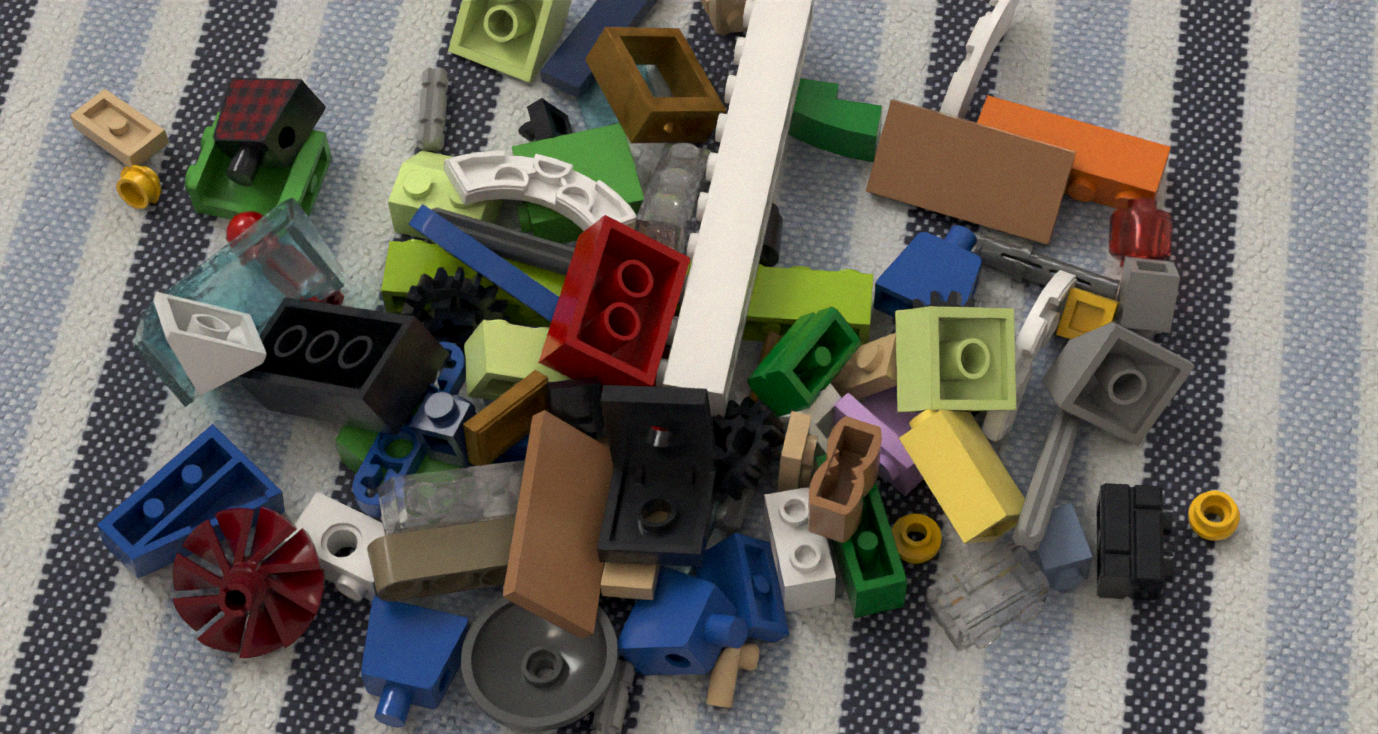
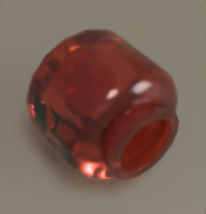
M1146 198L1128 199L1126 208H1120L1110 216L1109 254L1115 260L1120 261V268L1124 266L1125 257L1167 260L1172 252V216L1162 209H1157L1156 200Z

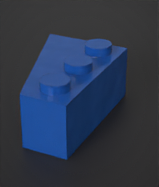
M212 424L100 521L97 527L103 545L139 579L174 563L177 553L184 557L194 554L182 547L189 534L207 519L210 520L219 542L225 540L215 513L229 508L255 509L251 528L257 525L260 507L273 509L280 514L285 513L283 492Z

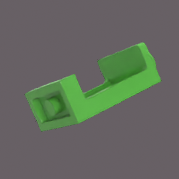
M218 112L212 127L208 126L204 130L201 140V154L196 165L192 164L189 167L185 178V190L189 192L195 212L231 220L239 213L256 211L268 219L273 229L303 235L332 160L326 132L312 130L289 167L285 169L260 168L251 186H243L227 177L226 171L231 163V159L214 143L213 134L220 112Z

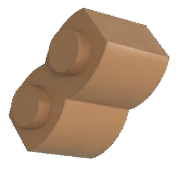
M845 416L832 429L827 442L826 461L813 475L809 487V532L841 543H845L855 533L862 516L863 497L873 488L879 473L882 433L879 426Z

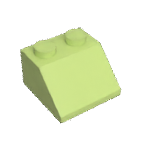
M462 0L448 51L528 83L533 82L563 32L572 0Z
M422 150L402 163L390 194L388 205L394 232L428 239L408 225L422 204L431 210L438 207L495 224L504 199L486 200L465 206L444 172V160L453 157Z
M929 306L895 311L898 412H923L927 409L937 410V412L939 410H1016L1014 308Z

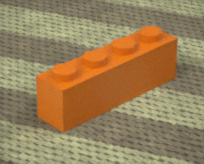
M987 95L977 123L1077 151L1065 194L1078 201H1092L1113 207L1127 215L1137 214L1150 218L1165 174L1171 149L1170 146Z

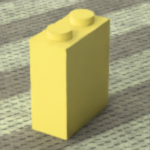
M927 409L914 417L909 422L912 429L899 437V440L963 543L993 542L1016 527L1025 498L972 414L964 411L939 410L937 412V410Z

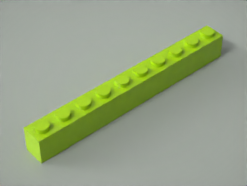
M417 239L405 242L389 241L381 287L385 310L387 313L401 314L411 285L417 286L420 276L424 273L434 279L437 269L443 267L448 276H454L457 268L463 267L465 278L472 279L477 272L436 244H428ZM500 256L542 286L560 296L566 275ZM689 262L687 275H689L692 262ZM759 264L742 340L778 343L800 316L813 312L816 314L819 310L833 306L836 310L838 309L859 336L861 346L869 343L874 274L860 273L853 269L823 271L812 270L806 266L779 268L764 267ZM482 277L480 285L486 288L495 284ZM498 287L495 300H507L508 306L505 315L510 317V324L550 327L551 323ZM434 299L425 305V310L430 309L432 302L435 301ZM677 303L674 316L679 317L682 304Z

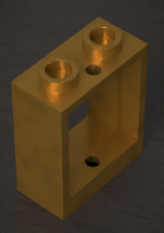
M605 27L585 58L630 143L706 142L717 126L719 114H725L727 111L680 28ZM636 65H656L674 97H653Z

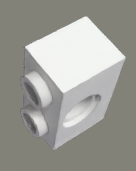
M809 487L764 495V524L768 542L771 544L785 612L834 604L836 575L827 538L811 533L808 530Z
M316 491L295 524L297 530L284 541H288L300 529L304 528L316 547L321 568H324L325 579L335 583L336 588L341 593L353 600L361 601L364 597L372 601L374 596L378 597L367 547L377 538L402 532ZM345 547L356 549L351 555L346 557L334 556L338 550Z

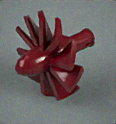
M260 507L251 552L247 556H245V550L255 509L229 508L215 513L234 557L233 563L227 560L209 519L198 525L183 543L182 547L221 569L224 576L213 574L177 553L173 564L175 591L219 588L220 590L218 595L173 598L175 609L181 618L196 632L221 611L225 613L197 638L203 645L220 651L238 653L249 612L239 658L258 657L271 653L283 646L287 648L292 645L314 620L324 591L325 571L324 568H321L313 540L304 528L300 529L268 558L264 559L265 556L297 530V527L286 517L267 507Z

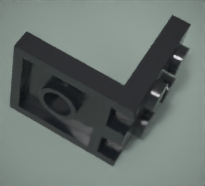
M603 385L600 402L614 469L597 546L599 561L703 567L720 471L707 389ZM651 427H661L668 431H658ZM662 511L670 514L662 522L652 523L645 520L654 512Z

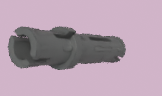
M983 233L979 238L974 254L983 260L982 264L1013 275L1012 280L1022 283L1023 279L1046 286L1054 276L1050 273L1056 274L1059 270L1076 275L1075 279L1078 282L1090 285L1088 287L1076 283V288L1112 300L1115 299L1120 284L1118 279L1114 280L1033 252L1034 247L1024 244L1021 248L988 237ZM1003 256L1008 257V258H1011V259H1014V260H1017V261H1020V262H1015V261H1012V260L1003 258ZM1027 265L1035 266V267H1037V268H1040L1041 270L1032 268V267L1027 266Z

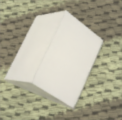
M156 292L153 301L166 340L199 396L264 363L267 354L250 314Z

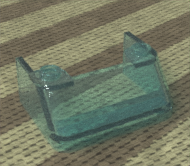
M292 197L259 219L165 291L164 294L250 314L258 331L269 322L285 297L295 299L303 297L307 300L315 296L320 301L334 291H339L345 286L344 272L342 266L308 215ZM153 301L140 314L133 346L186 407L193 402L195 387L166 340Z

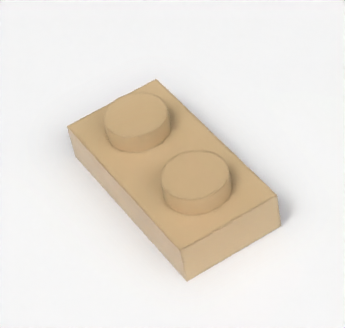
M106 89L102 90L70 115L76 130L130 168L133 165L140 166L169 143L163 128Z
M896 332L864 344L857 349L830 382L841 397L849 393L856 400L897 386Z
M791 412L781 453L777 492L810 487L818 443V436L809 435L812 415Z

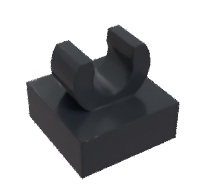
M543 98L527 106L531 121L524 123L518 129L519 135L528 141L535 138V141L573 133L568 115Z
M597 377L547 382L548 412L584 434L603 431L600 402L601 383Z

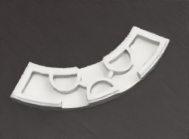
M990 0L989 4L996 7L993 12L988 11L985 16L979 18L966 44V58L960 65L958 72H954L940 112L965 119L981 75L996 45L1009 30L1019 0Z
M485 151L444 160V172L465 206L486 200H520L550 208L572 220L583 231L587 230L604 215L636 231L639 229L640 219L618 193L603 181L598 180L596 183L589 177L574 171L572 164L539 154H535L534 158L504 155L505 151Z
M1059 270L1043 289L1030 311L1015 342L1016 410L988 411L982 428V432L987 439L997 442L1012 430L1021 401L1033 374V367H1031L1033 358L1037 356L1041 347H1046L1059 326L1070 289L1075 287L1076 275Z

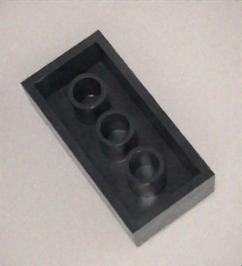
M285 297L259 335L267 354L264 363L236 377V379L269 411L398 435L401 428L410 419L412 411L428 386L435 380L438 370L449 353L414 316Z

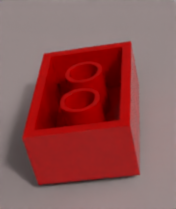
M607 215L601 217L578 237L538 363L571 379L597 377L601 383V393L603 385L653 387L691 258Z

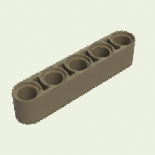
M516 516L395 533L375 539L368 545L367 552L378 598L388 602L504 585Z

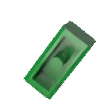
M833 306L819 310L816 314L813 312L800 316L748 377V385L757 397L776 413L777 417L790 414L792 411L798 412L809 409L820 396V391L825 390L861 346V339L838 309L836 310Z

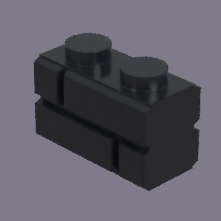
M1105 483L1100 486L1096 503L1097 595L1100 598L1124 599L1125 597H1130L1132 600L1155 601L1160 597L1164 582H1172L1173 552L1164 551L1163 536H1171L1173 511L1172 506L1163 505V488H1160V486L1135 485L1130 487L1129 484Z

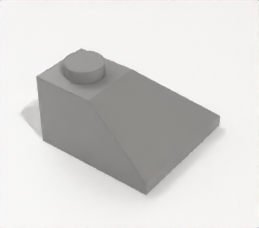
M1111 322L1069 340L1043 377L1042 382L1059 408L1139 446L1195 366L1191 361Z

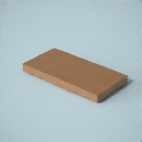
M892 99L866 191L1049 245L1077 151Z
M543 410L532 416L502 597L583 639L593 635L601 588L600 583L604 568V562L599 561L597 546L614 467L610 448Z

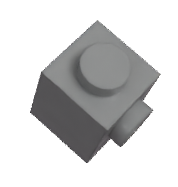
M1125 257L1117 301L1121 303L1117 313L1120 326L1145 337L1154 336L1156 332H1171L1180 280L1174 262Z

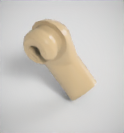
M744 643L738 649L725 647L711 670L706 704L732 708L738 669L752 671L757 668L760 651L758 645Z

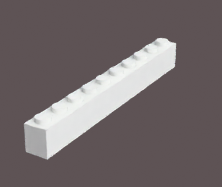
M747 0L744 8L743 28L748 29L745 38H737L734 65H739L736 76H728L725 89V103L730 105L727 114L720 113L718 116L715 141L720 142L718 153L710 152L706 169V181L711 182L709 193L701 192L698 199L696 220L701 222L699 234L691 233L689 237L686 256L691 258L690 262L692 264L689 275L686 274L678 300V303L682 304L679 317H673L666 344L672 346L669 359L661 358L656 377V387L707 389L712 417L720 414L724 418L814 20V0Z

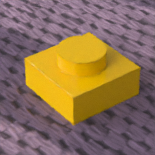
M1073 287L1070 289L1056 335L1073 339L1106 324L1115 322L1121 303Z

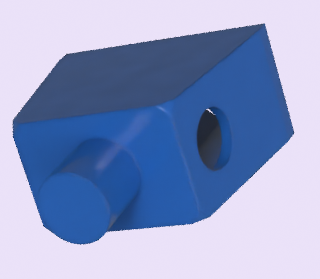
M960 225L952 226L944 240L928 232L919 233L877 279L873 308L895 318V311L913 309L912 301L916 298L923 300L927 305L931 304L930 295L932 291L941 292L945 302H947L951 291L960 292L962 296L961 305H964L970 298H974L980 282L983 261L978 255L971 252L977 242L975 234L968 228Z
M661 565L654 599H637L617 643L621 656L626 661L631 662L634 665V670L640 675L707 674L713 669L722 647L738 649L745 643L748 629L745 619L737 616V609L718 586L712 582Z
M377 596L373 597L361 676L366 692L380 697L374 715L377 721L387 726L401 728L405 725L411 704L429 709H436L440 705L461 665L462 647L470 628L469 618L398 601H382Z

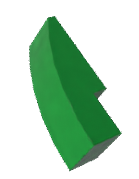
M800 78L788 135L828 152L874 163L881 131L882 105L838 99V83Z

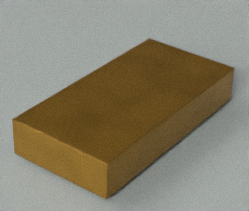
M536 370L463 424L468 461L471 464L483 469L530 433L532 416L543 410L548 412L547 382L549 381L547 376Z

